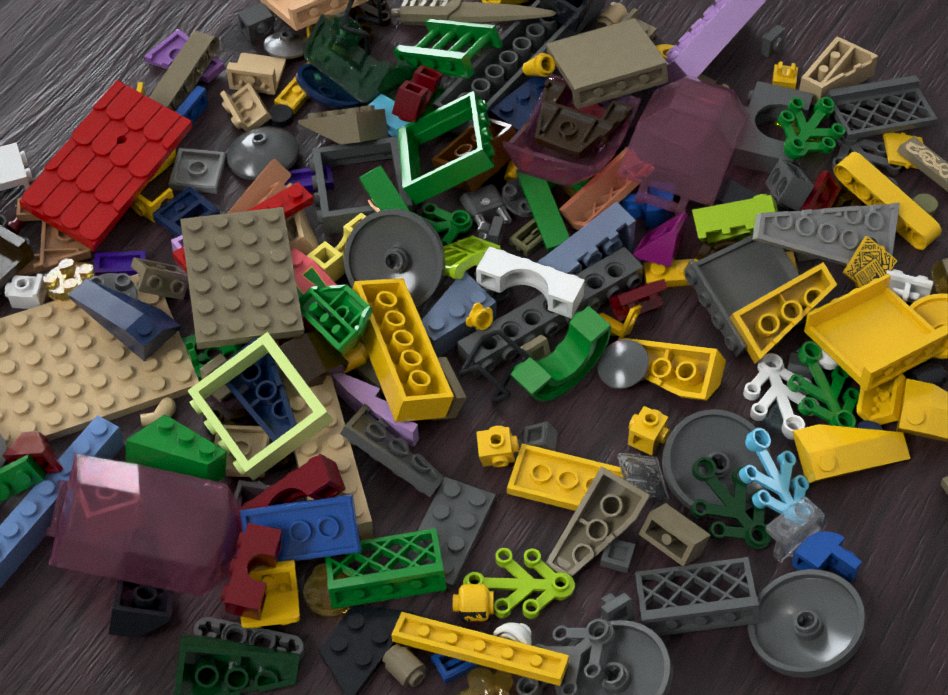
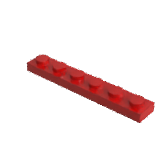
M297 182L247 211L283 207L284 216L287 219L313 204V196ZM183 246L172 252L173 259L187 273Z

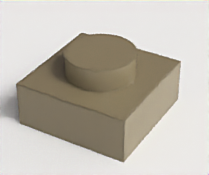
M539 335L520 347L535 361L546 358L551 354L548 340L543 335Z

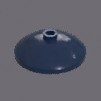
M308 63L301 65L296 72V80L299 87L312 101L322 107L341 110L355 108L362 103L364 93L361 87L352 78L337 69L322 64Z

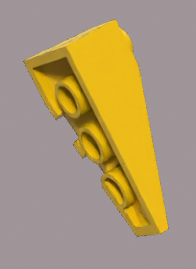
M906 379L896 432L948 442V392L932 383Z
M821 424L792 431L803 473L809 484L911 459L903 432Z

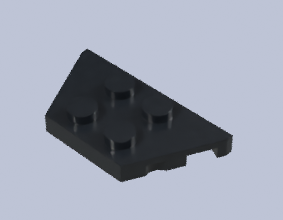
M352 606L319 648L322 660L331 670V675L345 695H359L382 665L385 653L397 644L392 642L391 634L401 612L415 615L414 612Z

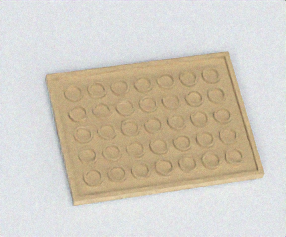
M139 274L130 276L136 289L140 280ZM137 290V300L163 310L173 319L164 296L143 293ZM68 297L0 318V434L6 441L7 449L23 432L37 431L42 433L48 441L86 429L97 415L110 421L157 405L163 398L175 399L189 394L187 390L199 382L179 331L149 358L143 361Z

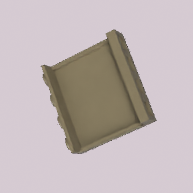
M636 18L546 44L547 54L553 57L555 65L572 90L573 102L577 109L668 83L667 62Z

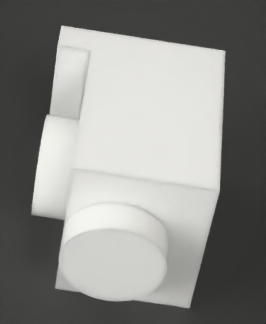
M37 274V277L15 275L12 282H7L5 285V296L8 297L12 308L30 309L43 305L48 291L43 274Z

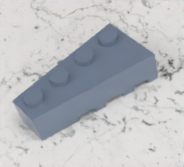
M615 202L537 263L550 266L555 270L570 275H576L623 247L630 253H633L636 220L618 202Z

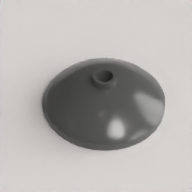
M269 126L254 128L244 132L232 142L227 151V162L231 171L237 176L248 180H255L273 159H276L285 169L289 170L299 156L298 142L290 132L281 128Z

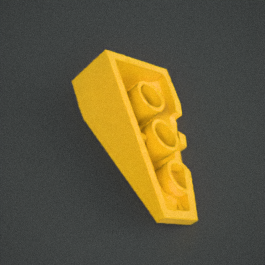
M618 338V341L633 340L641 344L649 358L646 380L681 398L707 401L721 384L726 360L718 349Z

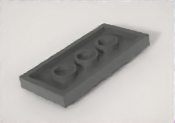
M444 477L418 531L436 528L446 588L453 590L495 503L496 494ZM432 539L423 540L417 545L426 549L433 541ZM411 550L405 558L414 561L420 554ZM426 558L420 565L432 564L436 562ZM402 564L400 565V569L407 568Z

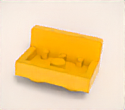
M901 373L867 392L860 386L857 414L864 421H874L879 425L898 421L906 377Z

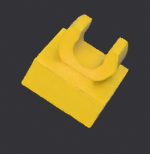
M781 61L778 65L775 64L772 84L795 89L798 73L796 64L792 63L791 66H785Z

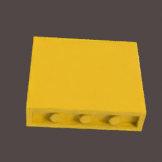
M890 274L873 279L870 283L860 288H855L850 293L831 300L828 304L812 309L806 318L804 332L866 392L948 350V326L944 325L935 330L889 288Z

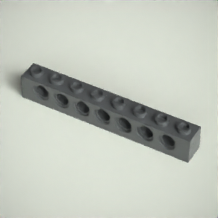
M623 247L576 274L577 277L585 280L584 297L575 314L583 311L588 306L596 311L601 305L609 301L608 298L636 288L642 282L643 265ZM542 293L493 321L487 329H479L458 341V358L464 364L479 338L496 329L504 332L521 347L539 335L544 337L555 335L560 329L569 325L571 318L549 311L547 299ZM497 334L482 343L469 367L480 365L489 373L499 364L512 360L518 352ZM478 370L471 372L475 378L482 375Z

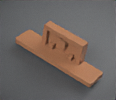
M276 159L271 160L227 213L247 211L285 190L287 187L284 184L291 177V173Z

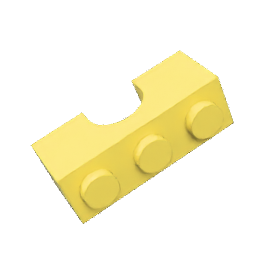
M363 213L357 215L343 227V238L335 248L325 241L307 255L334 282L346 273L344 267L346 242L354 227L367 217Z

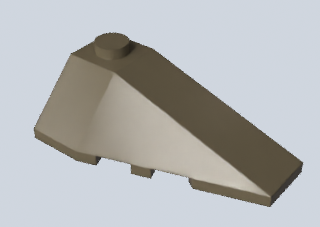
M601 467L545 564L557 573L564 572L573 577L637 520L651 495L610 470Z

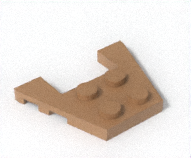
M22 198L17 199V220L42 221L22 209L19 202ZM42 221L40 254H34L35 258L16 275L28 276L91 258L92 250Z

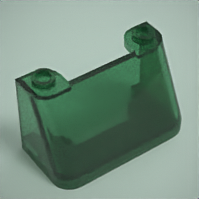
M321 14L303 47V55L308 62L362 103H371L380 94L386 95L399 88L406 80L410 81L417 70L415 66L406 60H398L393 65L387 61H377L358 46L363 35L340 29L343 16ZM351 17L347 18L346 27L362 30L358 22Z

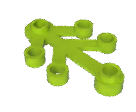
M500 548L495 555L496 564L499 567L505 568L515 578H484L478 572H471L463 580V584H471L470 581L477 580L479 581L478 584L487 585L489 590H514L506 599L500 598L495 601L494 614L499 618L508 617L511 610L533 591H544L536 600L528 599L523 603V615L528 619H535L539 616L540 611L552 600H565L573 594L575 589L573 578L564 572L555 573L541 560V554L536 549H528L524 553V564L528 568H534L544 579H534L512 559L511 550ZM505 555L509 558L507 560H501L499 557ZM535 556L537 560L530 561L528 557ZM556 583H564L565 586L558 587ZM503 605L506 606L507 609L505 611H500L498 607ZM533 606L536 608V610L530 612L527 610V608Z

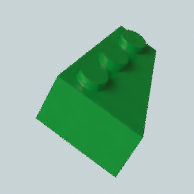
M165 414L126 440V466L134 468L137 464L150 468V473L159 475L160 472L174 476L176 481L208 490L226 476L227 451Z

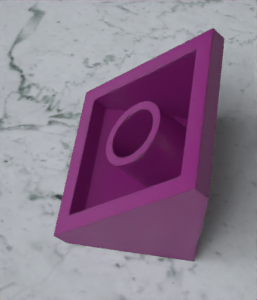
M683 212L644 234L633 253L634 257L671 267L682 246L688 217L687 213Z

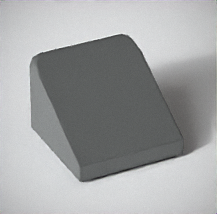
M791 352L787 370L812 381L813 376L808 365L802 364L799 361L798 354Z
M548 421L526 426L523 444L556 451L557 430Z

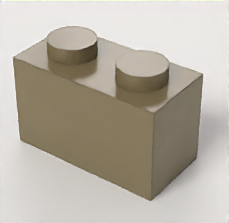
M667 503L649 512L639 532L640 536L683 567L700 557L711 536Z

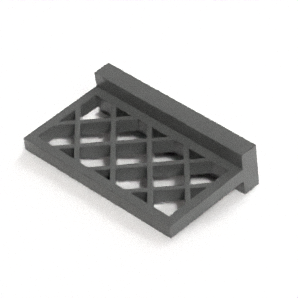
M917 75L828 90L826 96L834 101L835 110L832 114L837 123L844 126V136L847 140L936 125L938 120L918 88L920 80ZM916 98L917 103L915 104L907 100H912ZM895 103L896 106H895V107H891V106H888V105H886V104ZM903 106L908 109H911L912 111L909 114L907 112L899 110V107ZM873 107L874 109L873 111H869L864 108ZM879 109L881 111L889 113L890 115L887 118L885 116L877 114L876 112ZM852 111L850 115L844 114L842 112ZM916 112H919L921 114L926 115L927 117L920 118L915 116L914 114ZM856 113L867 117L866 122L855 118ZM894 116H897L902 119H905L906 121L898 122L893 120L892 118ZM873 119L875 121L883 123V125L876 126L870 124V122ZM853 124L861 127V129L851 131L848 125Z
M748 557L635 572L642 625L650 628L658 636L760 623L759 602L755 592ZM744 567L745 573L739 579L728 574L731 569ZM705 572H712L717 575L710 583L700 578ZM675 576H684L688 579L681 587L671 582ZM654 579L659 582L653 590L642 585V581ZM722 579L733 584L727 592L716 587ZM693 583L704 588L698 596L687 591ZM665 587L676 592L669 600L659 595ZM740 588L749 593L750 597L734 598L733 594ZM710 592L721 598L719 601L714 602L704 601V598ZM681 596L692 601L690 605L677 606L675 603ZM652 600L663 605L660 609L646 610V607Z

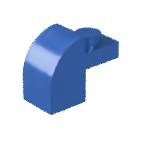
M651 181L649 196L629 193L623 199L622 207L633 218L646 219L645 227L661 225L672 214L675 184Z
M818 532L807 537L796 549L791 566L798 571L807 569L824 571L829 567L852 583L858 576L862 561L853 552L842 548L845 537L833 532Z

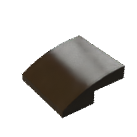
M316 330L293 338L279 346L309 388L322 385L326 376L344 372L349 365V362Z

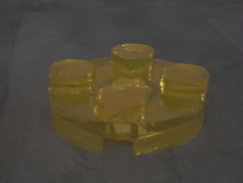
M64 259L59 262L58 267L52 269L43 277V283L50 298L58 301H69L68 294L85 279L90 280V278L96 275L91 264Z

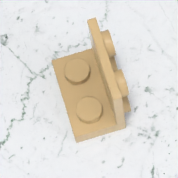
M241 53L238 62H229L226 68L229 88L239 90L249 82L254 86L257 93L275 95L286 65V59Z

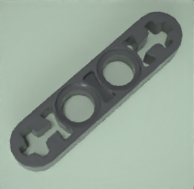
M213 617L201 618L194 625V634L197 636H203L202 631H207L208 628H212L213 631L207 634L208 637L219 638L218 635H221V639L227 640L231 633L239 632L243 635L240 643L255 645L259 639L267 638L271 641L268 648L276 650L277 647V650L286 652V649L295 646L296 650H293L291 653L299 654V662L304 657L305 651L302 640L292 634L264 628H243L241 623Z

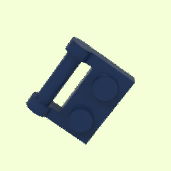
M189 186L152 213L154 221L177 238L182 235L180 219L191 218L201 209L205 212L198 217L218 215L220 212L214 204Z

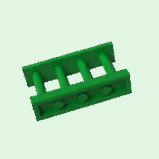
M426 19L424 22L429 33L414 47L399 45L393 51L401 70L416 71L421 65L443 73V75L470 78L475 73L471 60L485 46L501 48L503 44L495 25ZM433 41H438L431 49H427ZM450 43H455L448 51L443 50ZM466 45H472L465 53L460 52Z

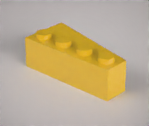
M824 262L736 311L729 317L747 345L746 350L755 364L837 285Z

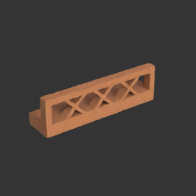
M626 147L559 210L571 229L580 230L615 202L619 203L655 170V167L652 163L641 162L633 148Z

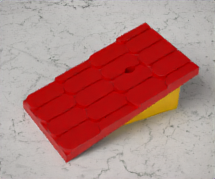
M116 80L93 106L90 114L73 131L72 137L46 164L44 171L24 192L22 199L19 201L20 207L95 251L146 185L175 162L176 147L192 128V121Z

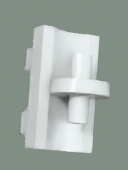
M887 270L886 275H891L889 288L905 303H914L918 299L930 295L933 281H930L928 277L921 275L914 277L905 275L900 270Z

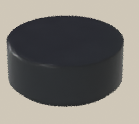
M278 104L269 110V114L272 117L269 119V122L275 127L288 126L293 120L292 110L287 105Z

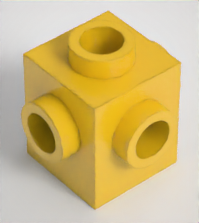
M644 406L639 415H633L629 423L628 445L652 456L659 443L664 444L670 432V429L667 428L668 416L663 415L658 410H652Z
M493 426L489 430L477 431L478 452L483 467H505L509 463L516 462L515 452H519L517 436H512L509 427Z

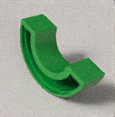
M588 306L572 317L566 337L557 345L553 353L539 361L529 357L525 362L515 366L510 374L511 377L537 401L546 402L562 396L577 385L597 363L609 341L611 325Z

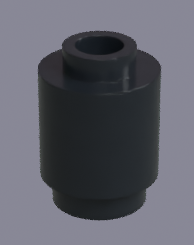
M928 363L908 371L906 379L932 383L942 387L943 383L947 381V375L940 363Z

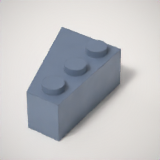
M466 271L463 278L460 280L456 279L421 320L437 358L456 347L458 341L477 331L476 327H468L466 325V318L469 317L475 303H481L484 308L490 307L493 310V321L496 320V301Z

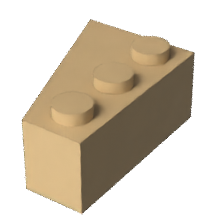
M837 36L802 76L799 91L812 93L811 104L815 105L818 99L827 96L828 90L855 86L874 76L878 55Z

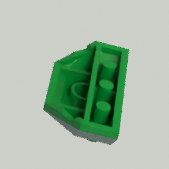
M331 285L322 288L319 286L310 287L299 299L301 314L344 356L354 349L357 343L364 337L373 308L348 285Z

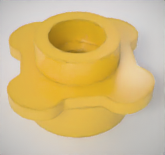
M475 303L469 317L466 318V325L468 327L474 326L477 330L487 329L493 321V310L490 307H482L481 303Z

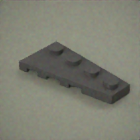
M364 404L344 426L340 434L347 438L351 444L357 445L368 453L372 459L381 462L391 469L395 475L408 481L419 492L431 497L444 477L420 454L413 455L409 451L408 443L402 437L395 438L387 430L389 425L383 419L377 421L370 414L372 409Z

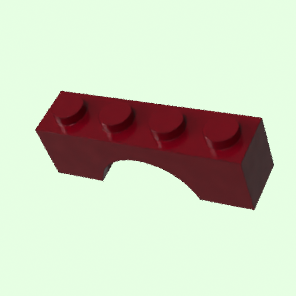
M322 454L314 456L295 471L288 473L285 478L273 486L267 487L264 492L254 499L245 502L242 507L233 512L239 534L243 532L240 510L293 503L307 496L313 499L335 497L346 490L336 462Z

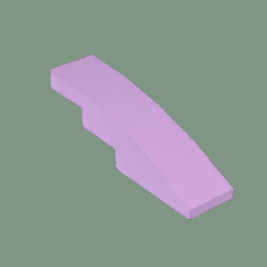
M341 372L331 375L336 393L355 412H358L364 404L368 405L372 409L370 414L377 421L383 419L389 425L387 430L395 438L402 437L408 445L412 447L416 445L419 440L418 424L411 421L395 422L387 401L381 399L380 388Z

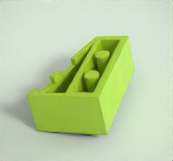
M760 194L752 199L694 209L692 212L699 240L703 244L705 241L714 244L725 239L741 241L753 235L756 215L778 212L772 195Z

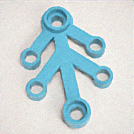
M756 428L747 434L745 444L750 451L757 453L768 476L759 472L753 465H747L739 471L740 479L746 484L754 481L778 494L781 501L771 497L768 491L762 489L752 496V501L759 509L767 506L782 514L790 527L801 529L807 525L810 519V511L804 504L805 492L809 488V482L803 475H798L790 481L792 467L796 463V458L791 451H784L777 456V463L781 467L779 473L766 449L771 443L768 432L762 428ZM789 485L794 492L793 498L789 492Z

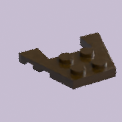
M547 78L536 128L535 144L580 159L633 114V107L612 100L603 117L599 118L560 105L559 103L567 92V85Z

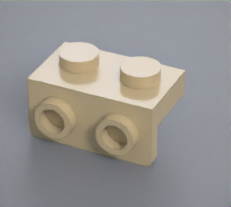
M249 82L232 96L224 90L220 93L224 100L222 105L229 114L233 115L231 121L238 130L242 128L248 131L258 128L272 118L254 86Z

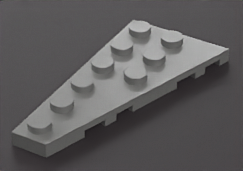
M900 203L760 213L756 215L752 240L847 266L863 238L868 236L879 246H884L885 251L892 255Z

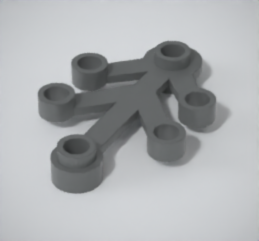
M849 127L851 131L857 130L853 127ZM844 135L840 140H836L840 150L837 157L833 159V171L834 167L847 157L849 151L862 155L874 167L877 165L886 168L890 175H898L901 172L902 166L888 164L884 142L878 143L863 138L847 140ZM862 148L872 150L874 154L864 152ZM887 177L897 186V182L893 178Z
M603 619L591 621L586 628H567L562 625L556 627L552 634L554 640L560 646L534 645L535 647L569 655L565 683L561 686L560 691L562 695H581V690L577 683L583 655L591 650L589 664L584 668V675L591 683L600 682L604 677V671L601 668L603 650L605 646L612 642L615 630L610 622ZM566 633L563 638H559L561 634ZM571 640H582L576 646H566ZM598 670L596 674L590 675L592 671ZM523 676L517 682L516 689L519 695H542V688L548 683ZM570 689H574L571 694H567Z

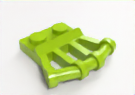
M470 236L443 246L445 252L444 276H451L453 279L458 280L462 279L466 270L472 266L478 267L489 247L501 250L500 245Z

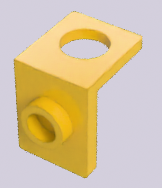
M168 188L153 202L139 194L131 204V207L138 215L145 216L155 223L156 221H154L152 213L160 208L163 200L168 198L169 202L174 198L173 191Z
M637 305L631 308L624 324L604 313L599 315L611 325L610 335H617L622 338L631 333L642 306Z

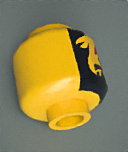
M463 584L459 588V594H453V612H459V618L463 622H485L488 620L489 615L494 614V592L489 591L488 586L485 584Z

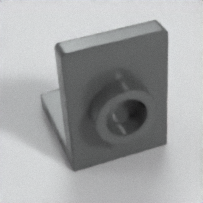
M239 480L230 506L233 522H235L233 512L242 507L244 500L250 501L271 485H266L260 481L248 482Z

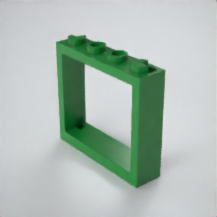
M474 91L418 118L415 122H410L397 129L402 185L404 191L415 205L494 167L493 156L495 151L490 142L493 140V137L488 129L491 123L486 114L488 106L485 100H480ZM473 119L477 149L421 176L418 146Z

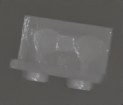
M802 497L766 526L765 531L776 540L773 556L780 563L788 557L793 558L796 549L807 537L823 531L821 527L825 514L807 497Z

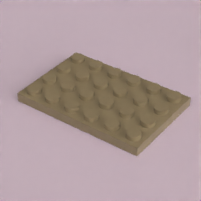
M283 207L180 219L197 349L249 343L256 337L260 338L266 332L269 333L273 340L298 337L304 334Z

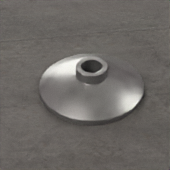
M277 32L268 36L264 41V50L269 55L281 59L300 57L310 49L308 38L297 32Z

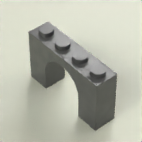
M757 81L755 89H750L747 103L749 107L744 106L741 120H744V122L739 123L737 127L736 137H738V140H733L730 154L734 155L732 165L771 174L780 158L794 164L795 160L788 158L783 151L785 141L767 137L758 130L757 126L767 121H778V117L783 110L790 111L788 104L793 97H799L804 101L802 112L807 122L813 94Z

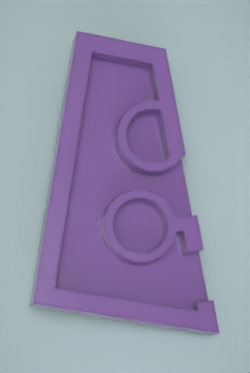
M177 29L144 56L146 63L168 70L189 37ZM214 57L199 80L206 83L211 82L225 70L224 63Z

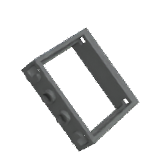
M398 136L312 148L314 158L309 159L311 173H316V175L311 176L313 190H318V193H314L316 208L321 207V210L316 211L318 223H323L325 235L344 232L343 227L360 213L368 216L376 211L370 205L329 211L322 167L324 165L334 167L392 158L398 193L409 211L413 212L411 199L404 191L402 185Z

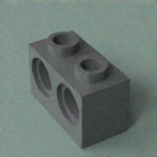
M781 158L765 182L770 190L769 194L776 198V204L786 210L792 208L799 211L814 188V185L800 167Z

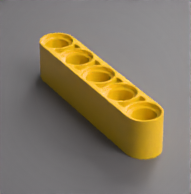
M851 152L834 167L836 178L867 206L900 203L896 232L916 249L924 250L941 235L942 230L939 223L859 153Z

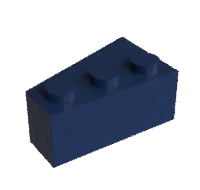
M533 76L489 110V118L513 125L523 148L526 149L536 134L546 77Z

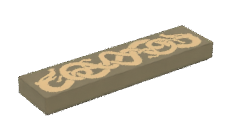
M914 136L899 146L897 152L948 192V163Z

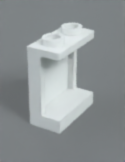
M17 143L0 147V191L24 185L27 190L30 187L29 183L34 182L30 168L24 169L28 162L25 152H19Z

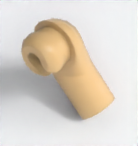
M169 397L163 398L154 412L140 414L142 427L148 426L164 414L171 418L176 410L174 400Z

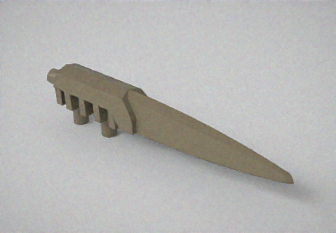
M404 0L400 8H392L391 11L392 17L401 18L403 25L426 26L424 22L426 19L465 23H494L545 18L556 14L555 11L535 7L499 3L462 2V0H433L432 4H429L428 0H412L411 3L409 0Z

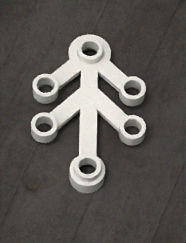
M769 353L759 360L757 365L759 373L752 382L745 385L743 395L748 400L758 399L760 387L769 379L771 383L770 389L758 403L752 405L750 416L755 421H763L766 418L768 408L776 399L783 418L781 430L786 438L794 440L792 431L804 428L805 422L800 416L793 414L788 399L799 404L806 397L807 393L802 390L797 393L792 392L782 383L781 379L788 381L794 373L784 368V363L780 356ZM803 377L806 381L812 384V382L808 378Z

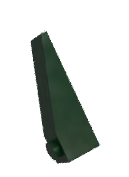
M180 634L174 695H240L258 690L263 692L295 685L300 656L296 653L214 637Z

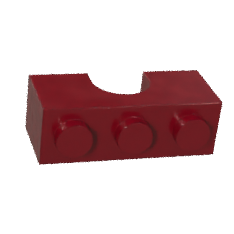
M421 65L414 72L412 81L406 80L399 87L391 114L398 116L402 121L415 122L436 99L443 73Z
M248 523L246 531L240 532L237 542V549H240L237 558L232 559L229 568V575H232L230 584L224 585L221 594V602H224L226 613L255 620L261 619L268 595L267 584L254 580L249 575L258 566L266 565L276 568L283 543L282 530Z

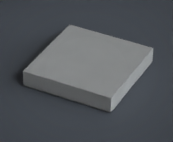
M179 148L169 179V188L183 191L190 186L200 193L217 194L227 160L226 152Z

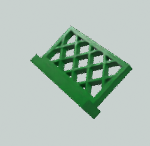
M436 528L360 541L362 551L345 554L347 557L341 563L333 560L331 556L325 557L327 584L332 609L447 590ZM432 539L433 541L426 549L417 545L423 540ZM400 544L404 546L398 553L389 550L393 545ZM372 549L376 551L370 558L361 555L364 550ZM411 550L420 554L414 561L405 558ZM382 555L391 559L385 566L376 562ZM426 558L436 562L432 564L420 565ZM354 560L363 564L357 571L348 567ZM398 563L407 567L392 570ZM369 568L378 571V573L363 575ZM341 573L350 576L349 578L335 580Z

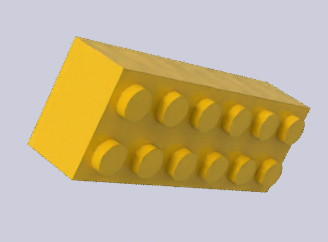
M404 279L355 281L352 290L373 308L362 340L395 422L445 418L454 396Z

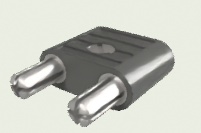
M494 184L483 186L473 193L466 192L460 197L466 212L469 213L473 223H477L478 226L480 222H486L485 220L494 216L504 217V224H509L512 221L507 212L506 204Z

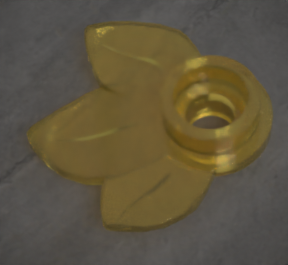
M474 668L468 673L469 688L457 695H509L513 679L509 672L498 670L492 674L488 669Z

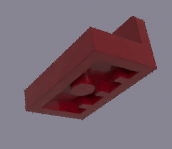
M665 279L656 280L608 298L616 320L619 322L626 320L630 309L637 305L642 306L639 314L662 306L664 302L660 291L668 288Z

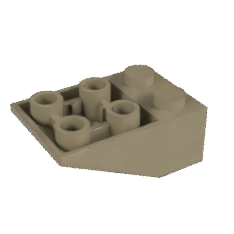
M374 105L307 114L308 119L298 120L300 125L339 144L357 143L389 137L385 108L375 110Z

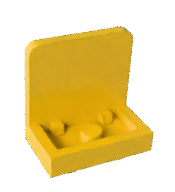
M295 560L277 562L276 568L266 565L254 568L249 576L254 580L265 582L268 595L261 619L255 620L241 616V626L243 628H260L262 626L288 625L298 622L300 620Z

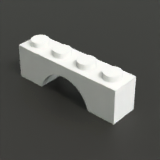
M489 247L476 268V282L481 287L501 293L515 285L532 286L544 294L549 311L571 319L584 297V279L555 270L550 266L532 262L527 258L509 254L504 250Z

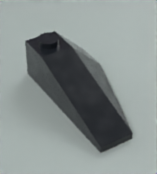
M127 532L113 602L109 634L139 638L171 621L174 594L169 588L168 575L162 565V555L156 536Z

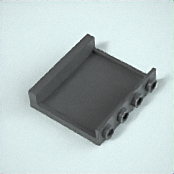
M753 235L697 262L691 259L683 270L687 282L693 285L696 290L699 302L709 311L713 325L720 329L725 338L726 346L730 351L734 352L736 357L747 352V345L729 317L736 311L800 276L783 248L752 240ZM807 314L791 330L805 324Z

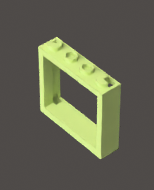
M268 332L187 390L193 398L189 402L198 415L204 413L207 420L204 421L206 427L212 435L218 433L222 440L218 444L227 451V455L232 453L236 458V461L233 462L235 468L241 475L247 473L253 481L334 421ZM267 353H270L313 413L248 460L205 399Z

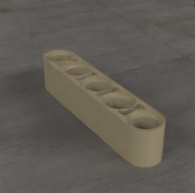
M194 31L149 98L176 112L215 57L220 43L218 37Z

